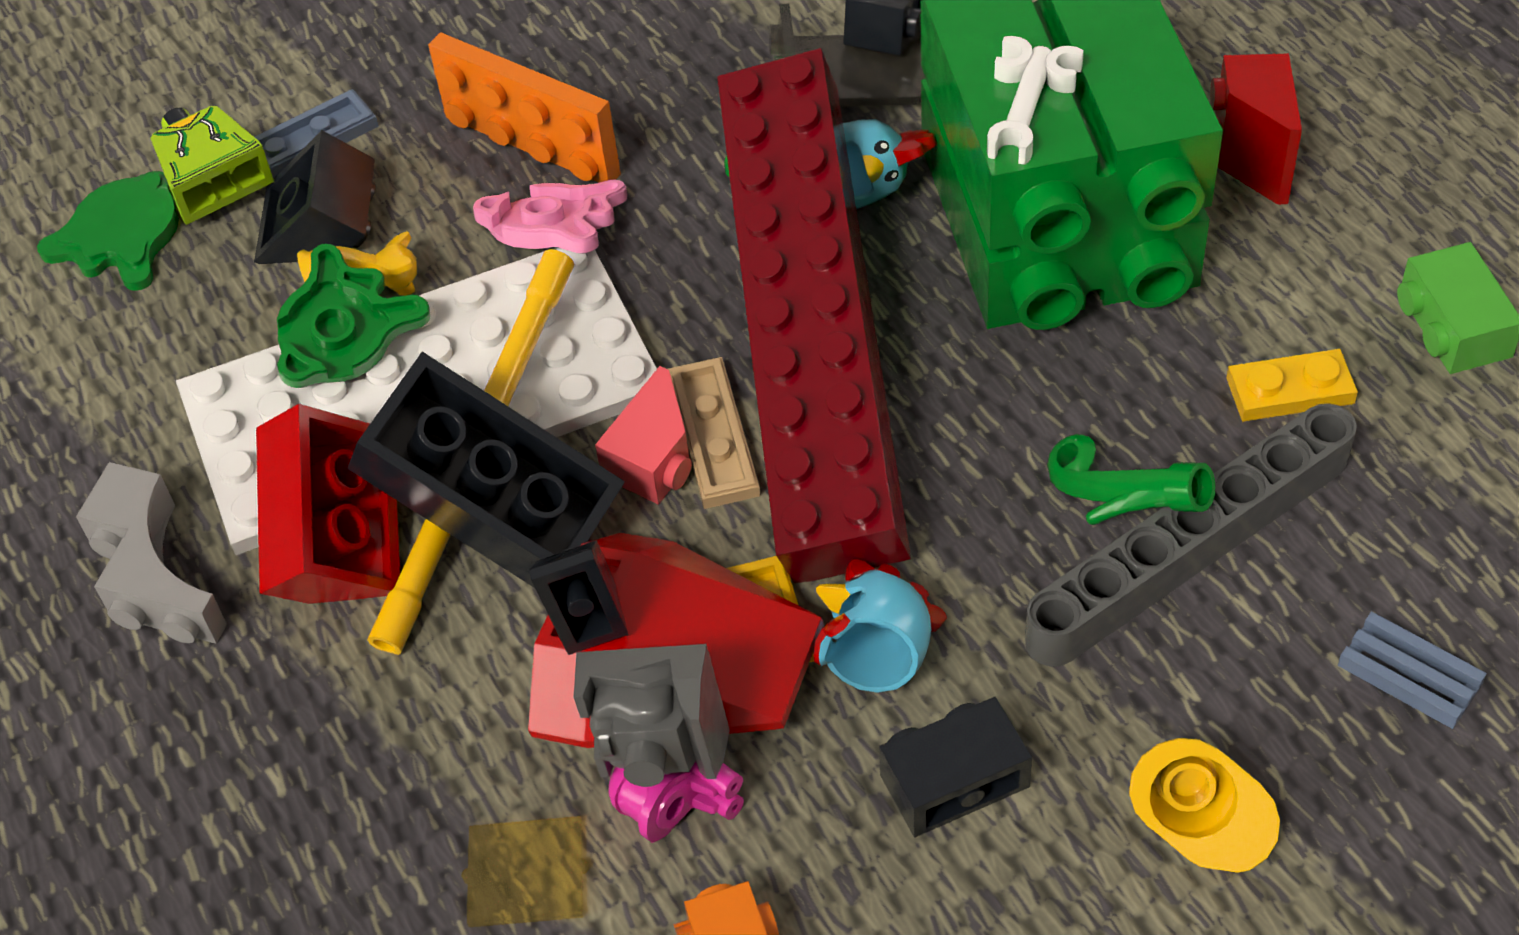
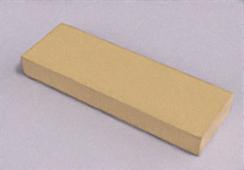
M722 357L668 368L683 420L688 451L703 508L707 509L760 497L759 483Z

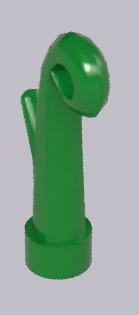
M1083 434L1069 435L1061 439L1053 447L1048 457L1047 467L1050 481L1058 490L1069 496L1106 502L1086 514V520L1091 525L1099 524L1125 513L1158 507H1170L1174 511L1204 512L1209 509L1215 496L1214 474L1206 463L1176 462L1169 468L1089 471L1095 461L1096 448L1094 441L1089 436Z

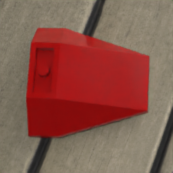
M617 533L596 539L614 578L629 635L579 652L707 644L730 728L729 734L784 729L814 652L815 640L824 626L822 617L674 541L625 533ZM548 615L534 643L528 731L533 738L584 748H594V736L590 729V718H580L573 698L576 653L567 654Z

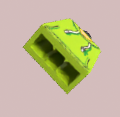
M209 106L192 115L184 108L171 109L162 118V129L154 132L150 138L182 220L186 225L274 182L262 144L218 106Z

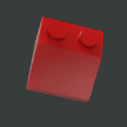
M1289 53L1223 55L1221 77L1212 78L1210 87L1211 107L1213 110H1216L1215 115L1223 130L1218 168L1277 205L1288 204L1302 133Z

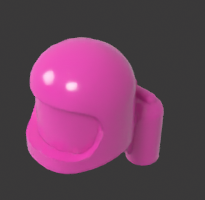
M695 761L689 772L664 774L663 780L651 787H641L630 783L624 777V768L615 767L609 780L608 794L612 806L619 813L629 816L638 822L640 835L651 843L657 842L668 835L691 808L710 814L718 813L727 820H731L740 812L744 803L743 797L737 794L743 784V777L724 763L716 779H706L700 773Z

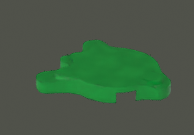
M152 171L137 177L112 181L89 193L77 206L67 224L39 241L37 251L41 259L45 263L50 264L73 261L78 265L82 274L88 278L97 277L107 267L116 266L127 289L138 291L149 287L153 281V260L156 254L169 243L179 223L175 202L164 172Z
M331 244L318 245L311 253V271L308 279L288 297L280 308L277 317L278 344L281 351L277 366L280 379L290 387L304 388L315 383L343 382L365 374L382 359L388 346L397 336L407 331L421 328L429 322L430 307L428 302L419 295L391 298L381 297L380 294L385 287L384 276L381 271L373 268L349 267L337 247Z

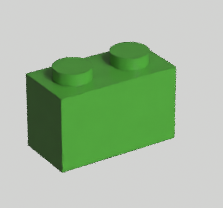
M1471 242L1408 258L1402 283L1399 284L1397 289L1399 305L1405 315L1414 316L1423 331V341L1428 353L1432 357L1439 356L1449 374L1513 358L1519 341V314Z

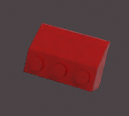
M297 404L256 427L260 594L313 604L387 596L395 587L400 576L397 500L347 469L356 444L370 423L303 404Z

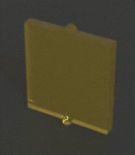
M581 816L469 826L468 868L464 869L461 874L463 881L468 884V928L583 918V874L588 872L589 865L587 860L582 858Z

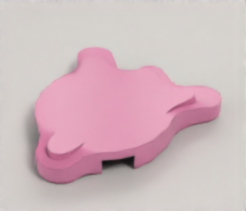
M608 180L588 185L562 183L529 185L531 195L529 198L511 203L509 192L485 196L474 203L473 211L475 221L486 227L503 244L528 249L559 247L574 253H588L599 246L598 232L596 230L614 224L613 207L627 200L626 185L620 180Z

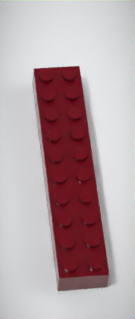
M821 48L719 75L717 79L776 556L794 583L811 582L846 574L847 566L854 559L865 561L873 568L879 567L881 564H892L910 560L911 554L837 85Z

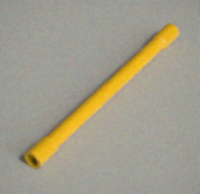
M552 249L544 251L526 290L524 304L484 389L485 392L507 406L510 404L549 314L557 305L574 268L573 260L561 251ZM425 519L395 587L388 593L367 638L369 644L376 649L397 655L401 654L421 610L424 593L450 538L449 533Z

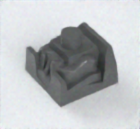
M707 644L576 652L573 698L580 718H590V729L594 736V759L601 778L610 777L615 766L617 768H624V777L630 783L641 787H651L659 784L663 780L664 774L689 772L695 761L700 773L706 779L717 778L724 761L730 728Z

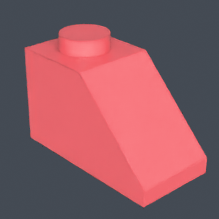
M661 366L657 368L595 444L600 466L625 481L622 486L623 488L658 505L671 489L678 490L684 485L692 466L691 459L689 458L686 432L671 375L668 369Z

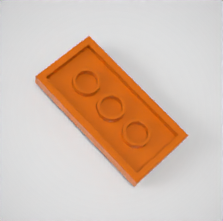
M441 32L428 44L446 118L459 128L470 127L488 135L492 141L499 145H512L528 152L535 160L541 163L551 162L568 169L573 175L583 181L594 180L599 183L616 180L621 175L609 101Z

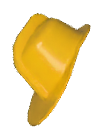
M1176 738L1159 743L1141 756L1131 773L1129 794L1135 813L1150 829L1161 836L1189 861L1200 867L1237 873L1248 871L1267 859L1278 841L1280 818L1274 799L1261 783L1218 748L1200 739Z

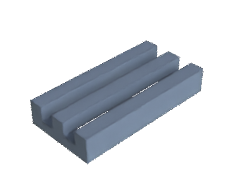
M1372 611L1366 618L1363 628L1358 629L1354 635L1351 645L1349 647L1346 646L1341 653L1338 662L1339 667L1451 729L1455 727L1483 685L1487 674ZM1365 651L1398 669V672L1416 682H1422L1455 701L1453 704L1366 657L1362 652Z

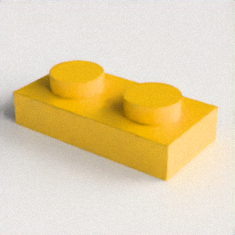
M1340 349L1228 366L1226 377L1242 422L1301 413L1318 404L1352 405L1355 404L1358 393Z

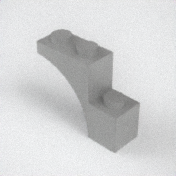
M109 462L76 516L89 540L90 547L101 556L110 559L94 586L107 609L108 616L115 623L127 629L138 630L142 625L160 629L170 638L182 643H193L196 638L217 644L227 623L213 594L186 584L164 566L163 540L175 504L161 475Z

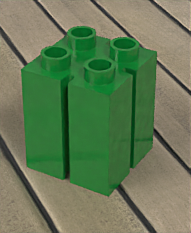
M921 0V67L926 78L921 80V130L928 129L930 133L934 134L937 142L924 155L987 329L1020 322L1024 326L1035 330L1059 327L1073 319L1080 310H1085L1086 295L1092 290H1097L1103 306L1131 301L1136 306L1142 308H1156L1179 299L1189 288L1199 287L1210 222L1205 208L1211 207L1213 202L1223 130L1161 1L1037 0L1032 2V0ZM1006 36L1021 37L1030 43L1032 49L1037 46H1044L1052 51L1060 46H1074L1084 50L1083 67L1081 72L1076 74L1074 93L1056 92L1046 84L1045 80L1029 125L1033 133V153L1031 160L1026 165L1018 164L1019 148L1014 145L1001 147L995 159L988 158L987 135L989 129L994 124L1007 120L1020 82L1004 83L994 79L996 57H1002V41Z

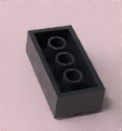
M423 351L358 440L347 467L348 470L532 587L534 585L530 578L529 569L537 560L586 543L625 483L616 475Z

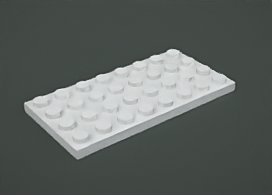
M559 247L552 248V250H558L568 255L574 262V268L557 305L549 314L508 406L555 437L621 414L657 370L595 250L588 253H574ZM544 252L419 295L426 299L429 304V322L421 328L407 331L397 336L388 346L382 359L372 369L357 378L343 382L315 383L304 388L290 387L280 379L277 364L281 351L279 345L176 380L235 555L259 547L256 427L297 404H303L371 424L422 351L484 391L524 304L526 290Z

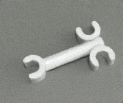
M1006 36L1003 38L1002 57H996L994 79L1004 83L1020 82L1007 120L996 123L989 129L987 135L988 158L995 159L1001 147L1014 145L1019 148L1018 164L1026 165L1031 160L1033 133L1029 125L1045 80L1046 84L1056 92L1074 93L1076 74L1081 72L1083 67L1084 50L1074 46H1060L1052 51L1044 46H1037L1032 49L1030 43L1021 37Z

